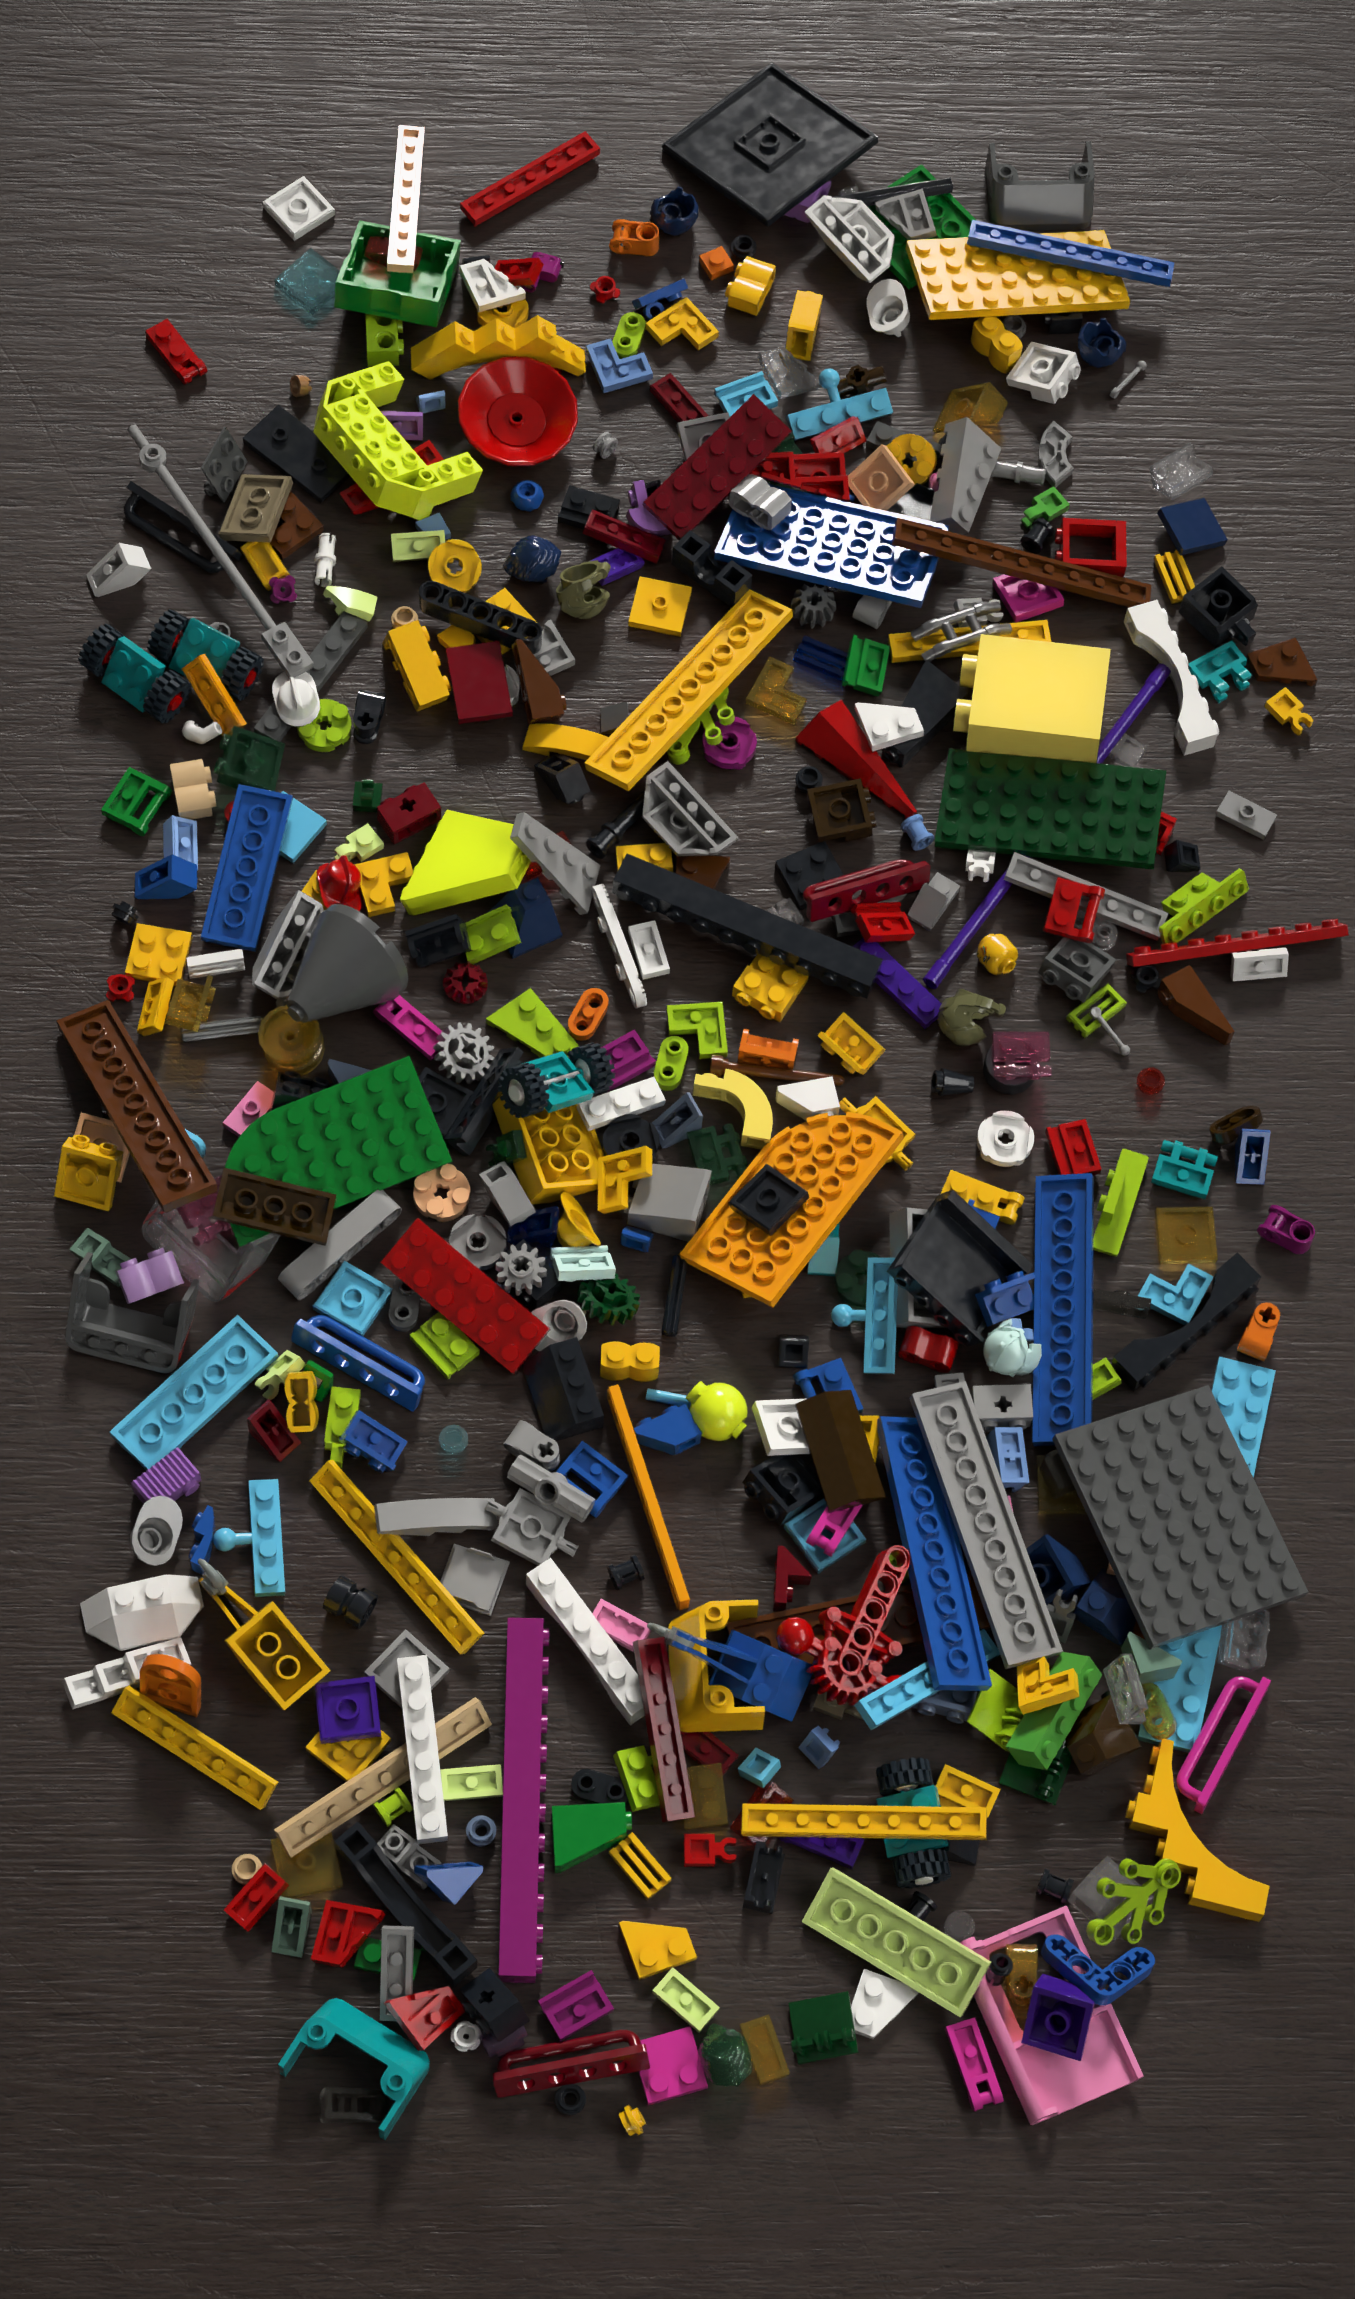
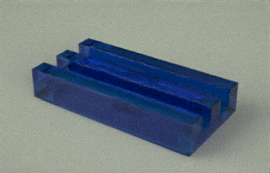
M804 635L793 661L843 681L848 653ZM803 653L810 655L814 658H817L818 661L811 659L807 656H804ZM829 663V664H831V665H834V666H836V667L841 668L842 670L840 671V670H838V669H836V668H833V667H831V666H828V665H826V664Z

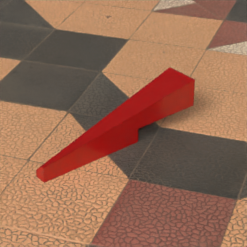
M774 452L750 473L766 480L842 501L850 500L844 452L813 454Z
M842 700L820 711L796 736V742L799 745L804 744L814 751L815 756L819 759L824 758L834 765L836 770L849 780L861 778L863 788L868 787L869 794L870 792L874 793L889 808L892 806L904 814L905 819L917 814V810L877 751L872 752L864 732Z

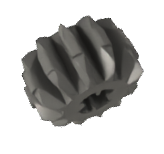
M804 583L802 590L796 589L793 600H791L794 619H800L801 626L809 623L811 629L814 628L815 624L823 628L826 621L831 622L834 611H836L837 604L834 601L835 596L833 592H827L826 586L818 588L817 584L814 583L812 587H809Z

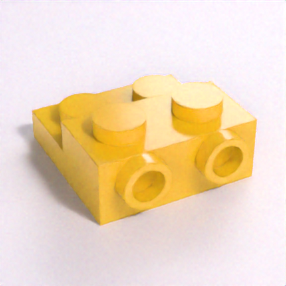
M757 954L750 966H746L734 984L732 996L740 1004L751 1006L758 1010L763 1017L781 1022L807 983L809 975H802L794 968L784 964H775L769 958Z
M84 1135L68 1137L61 1149L54 1197L109 1211L113 1203L116 1181L120 1177L124 1152L117 1150V1146L113 1143L103 1142L100 1145L90 1143V1139Z

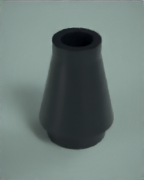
M941 1068L940 1071L934 1070L931 1079V1090L933 1093L944 1096L973 1092V1076H966Z

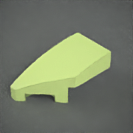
M327 586L323 595L326 598L332 599L337 606L335 611L338 615L345 611L370 622L374 615L377 596L345 587Z

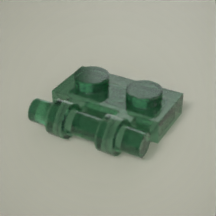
M732 1123L725 1124L722 1127L724 1134L717 1136L715 1126L687 1132V1140L695 1167L712 1171L710 1185L729 1181L728 1170L731 1169L736 1171L737 1178L739 1179L748 1165L746 1156L742 1155L739 1146L741 1143L739 1133L735 1132ZM721 1147H728L731 1157L724 1159Z

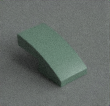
M87 1228L70 1248V1252L81 1261L87 1252L93 1253L91 1269L117 1287L120 1286L115 1271L121 1269L120 1263L131 1260V1258L113 1248L110 1241Z

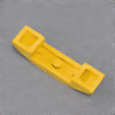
M529 724L522 750L549 756L551 751L588 760L608 737L592 731L564 725Z

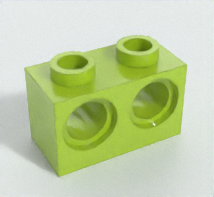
M365 314L368 366H375L388 361L393 366H399V355H404L403 339H398V333H403V321Z

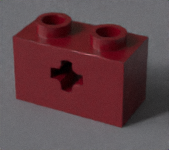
M425 782L418 786H410L399 796L387 798L377 806V820L394 845L442 819L441 806Z

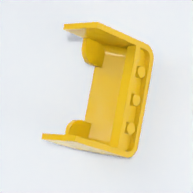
M758 1600L710 1601L673 1619L668 1628L672 1629V1626L695 1637L706 1639V1631H719L728 1622L746 1618H757ZM695 1643L693 1649L707 1656V1648ZM668 1644L669 1666L680 1731L763 1730L765 1706L734 1707V1697L730 1689L722 1685H709L707 1664L691 1654Z

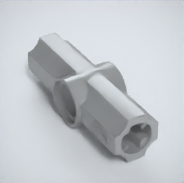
M519 1455L508 1471L507 1478L532 1492L541 1504H552L581 1523L585 1521L595 1504L596 1499L569 1484L563 1474L558 1472L551 1473L523 1455ZM547 1483L554 1486L555 1494L548 1490Z

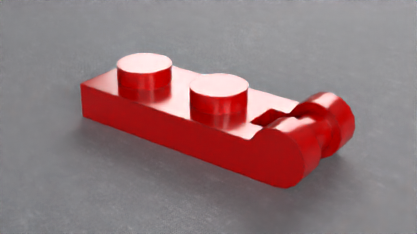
M168 319L145 331L147 339L184 385L191 382L193 377L197 375L202 376L208 372L204 362L196 356Z

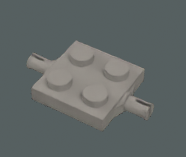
M519 1488L514 1499L506 1507L490 1499L484 1509L500 1517L498 1528L491 1541L537 1566L548 1560L550 1555L557 1549L573 1557L579 1547L563 1538L565 1528L571 1516L553 1505L541 1504L534 1495Z

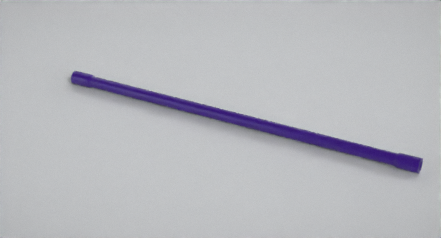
M1159 663L1146 679L1144 686L1100 743L1097 763L1102 764L1154 693L1161 688L1169 677L1171 670L1165 664ZM1007 869L940 959L934 963L925 975L923 982L928 987L936 989L950 971V967L1013 883L1004 880Z

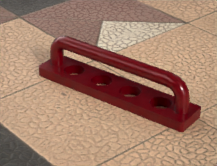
M898 859L810 885L803 891V899L807 903L806 917L811 922L850 911L855 904L877 903L920 890L924 883L929 884L931 866L926 861L914 864L909 860ZM909 876L905 884L899 885L904 877ZM885 883V887L881 891L876 892L877 887ZM862 890L860 896L852 900L854 893ZM838 897L837 902L833 906L828 907L829 902L833 898Z
M617 2030L510 2051L501 2057L498 2062V2072L493 2073L492 2076L497 2097L502 2098L650 2069V2062L646 2045L641 2044L638 2035L630 2030ZM620 2042L629 2044V2047L510 2070V2066L517 2062ZM619 2060L623 2061V2062L617 2063V2064H613V2063H612V2062H614V2061H619ZM588 2066H591V2067H592V2068H590V2069H585V2070L581 2069V2068H583V2067H588ZM556 2072H560V2073H561V2074H559V2075H551L552 2073H556ZM525 2078H530V2079H531V2080H528V2081H520V2080L525 2079Z

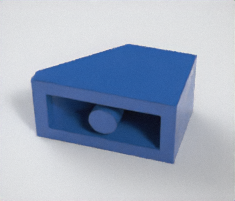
M171 854L136 872L135 898L179 899L197 890V864Z

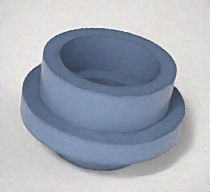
M483 1815L472 1818L466 1827L467 1838L476 1846L489 1845L496 1836L494 1821ZM479 1827H484L487 1833L484 1836H478L475 1831Z

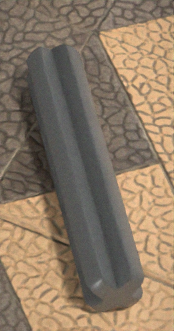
M262 1016L182 1025L181 1036L182 1040L186 1042L260 1033L265 1029L264 1019Z

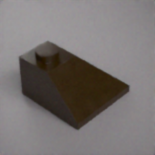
M1113 1693L1082 1710L1065 1738L1067 1748L1080 1773L1089 1776L1142 1747Z

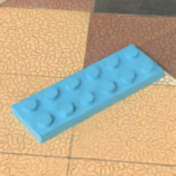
M237 1315L110 1431V1436L147 1471V1469H150L171 1451H174L175 1448H181L279 1357L278 1352Z

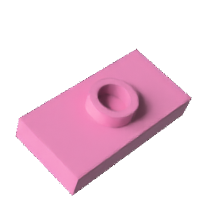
M257 1081L224 1120L223 1127L240 1137L256 1119L270 1112L274 1092Z
M600 1599L592 1613L612 1641L633 1652V1642L648 1639L652 1632L647 1628L646 1622L603 1599Z

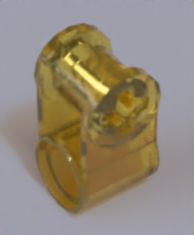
M1005 1944V1954L1013 1962V1969L1007 1976L1008 1997L1016 2005H1027L1031 2000L1033 1986L1037 1982V1944ZM1019 1983L1024 1984V1988L1027 1989L1026 1993H1021V1989L1018 1987Z

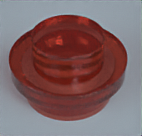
M1150 1067L1143 1069L1138 1074L1137 1086L1140 1091L1148 1095H1155L1162 1091L1165 1085V1078L1160 1070Z

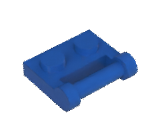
M841 1358L809 1370H801L793 1375L796 1385H800L806 1399L816 1395L811 1381L817 1379L822 1392L851 1390L858 1413L863 1412L864 1408Z
M581 1441L556 1471L565 1477L571 1471L601 1494L595 1500V1504L589 1513L595 1518L601 1514L608 1502L628 1480L626 1473L584 1441ZM566 1478L569 1484L586 1493L584 1490H582L580 1487H578L576 1484H574L572 1481Z

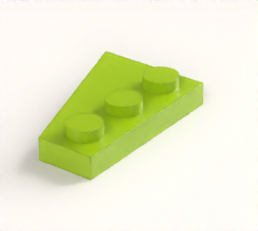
M531 988L486 1018V1024L493 1028L497 1027L505 1032L507 1037L515 1042L516 1040L529 1047L531 1052L541 1058L561 1051L567 1055L573 1048L579 1047Z

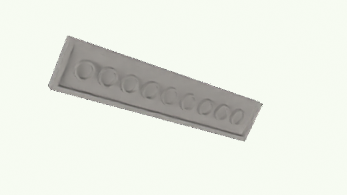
M966 1381L911 1394L909 1399L1005 1669L1026 1664L1043 1656L1050 1658L1060 1655L1063 1652Z

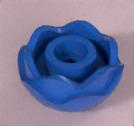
M523 480L513 487L510 498L515 507L530 512L540 507L544 493L541 486L536 482Z

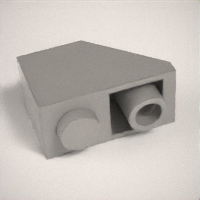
M505 1161L479 1174L490 1200L510 1226L522 1222L528 1216L536 1213L515 1174Z

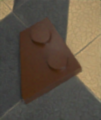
M1296 637L1248 653L1246 656L1247 663L1257 681H1278L1285 684H1291L1292 681L1307 682V686L1316 685L1317 678Z
M710 855L677 856L676 874L715 889L721 875L729 867L730 857Z

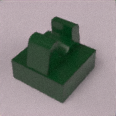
M363 779L362 782L355 781L353 811L377 813V806L382 801L383 783H374V780Z

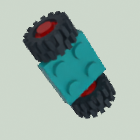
M171 609L165 611L163 616H160L159 622L154 625V631H151L150 636L152 637L148 640L147 650H149L150 654L167 663L171 662L169 668L184 676L186 675L182 668L199 655L205 654L230 696L241 701L250 694V690L254 689L255 682L257 683L259 680L258 675L262 672L261 668L263 667L264 659L244 647L238 649L241 642L195 618L189 619Z
M108 624L99 626L98 630L95 629L92 636L89 635L87 638L88 642L83 644L82 648L84 649L79 653L78 661L96 676H104L101 683L141 712L146 711L161 723H168L169 719H174V715L180 713V708H184L186 705L184 702L189 699L190 696L188 694L192 691V685L172 670L166 671L163 674L166 667L164 664Z

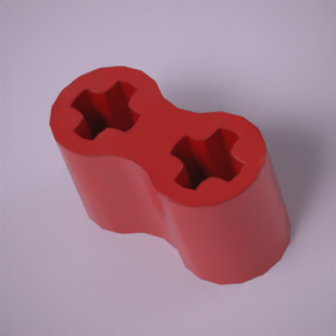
M908 1326L898 1356L905 1361L922 1364L935 1371L947 1373L951 1370L959 1343L948 1336L933 1334L921 1327Z

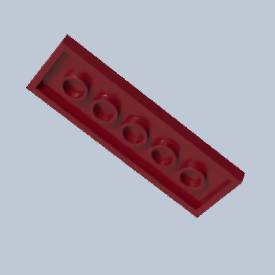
M753 394L643 502V506L680 541L689 530L692 531L730 494V491L761 464L792 431Z

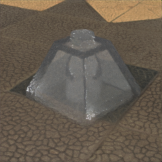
M1108 1856L1086 1876L1068 1899V1902L1090 1921L1097 1918L1103 1919L1128 1898L1119 1896L1105 1898L1098 1894L1096 1886L1101 1878L1107 1877L1116 1883L1141 1886L1134 1879L1122 1876L1119 1873V1866ZM1109 1884L1106 1886L1105 1891L1108 1890ZM1149 1896L1147 1904L1152 1900L1154 1896ZM1132 1911L1114 1926L1113 1942L1121 1935L1122 1928L1130 1923Z

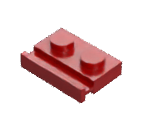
M900 902L855 904L850 910L857 917L855 921L866 943L909 941L915 935L906 913L900 909Z
M1086 1119L1060 1124L1058 1127H1046L1045 1133L1059 1175L1085 1173L1097 1175L1101 1173V1165Z

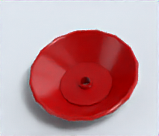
M502 357L483 364L466 380L458 399L459 424L468 442L486 458L507 466H533L554 458L570 442L578 423L577 399L568 381L549 364L530 357ZM519 417L521 421L515 422L513 418Z

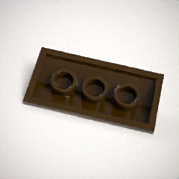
M223 1168L212 1219L325 1246L336 1194Z
M825 1391L796 1403L795 1408L829 1513L885 1499L886 1496L852 1391Z

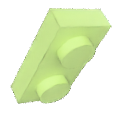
M444 530L391 534L393 562L429 560L431 552L440 544L445 543Z
M501 1764L440 1769L444 1801L503 1796Z
M673 1967L652 1991L657 1998L698 2033L702 2031L720 2008Z

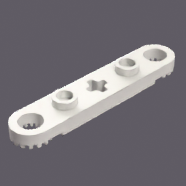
M605 885L592 886L593 899L599 917H597L598 926L601 933L606 932L616 958L615 970L620 981L624 980L635 1008L646 1006V994L642 993L645 991L643 984L638 979L637 968L613 905L609 902L610 899L606 897L609 895Z

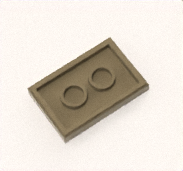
M242 474L220 529V538L225 541L271 543L293 485L291 476Z

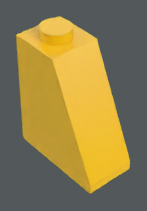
M797 290L788 324L785 357L810 361L823 295L811 291Z

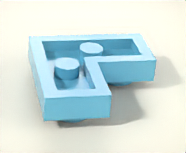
M1188 1263L1177 1285L1174 1286L1150 1273L1136 1301L1185 1326L1191 1321L1214 1276Z

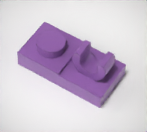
M381 411L405 440H423V412Z

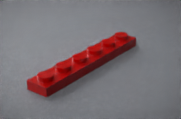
M584 131L460 203V209L472 224L477 226L600 155V147Z

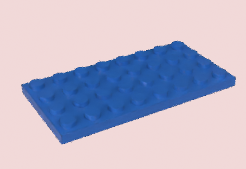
M769 484L770 487L785 491L792 499L790 514L772 530H766L758 526L750 517L742 516L732 509L715 550L714 560L727 563L732 560L740 566L921 608L940 557L892 545L894 524L896 519L900 518L949 531V526Z

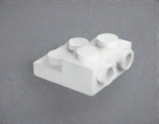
M1031 342L1006 377L1008 386L1030 391L1033 399L1055 404L1059 398L1066 396L1069 382L1079 377L1081 367L1075 352Z

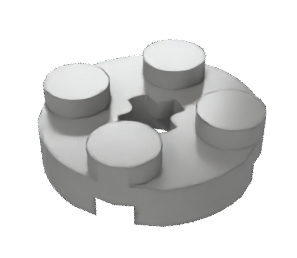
M467 1215L457 1221L451 1230L449 1244L481 1271L494 1267L500 1259V1253L506 1252L505 1230L491 1216ZM474 1237L478 1240L483 1238L485 1240L483 1247H472L473 1241L471 1239Z

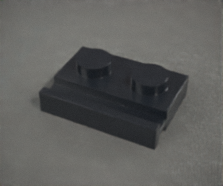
M569 485L561 511L558 514V522L584 529L592 509L615 518L620 506V499Z

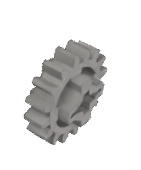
M458 1022L453 1027L449 1025L437 1036L438 1042L433 1046V1049L439 1053L434 1057V1060L441 1061L442 1064L438 1069H446L448 1071L446 1075L448 1079L454 1075L456 1076V1083H460L465 1078L467 1084H470L475 1079L479 1081L490 1067L489 1064L493 1062L495 1057L489 1055L494 1047L487 1046L486 1044L489 1036H480L481 1028L473 1031L471 1023H468L463 1028L462 1024Z

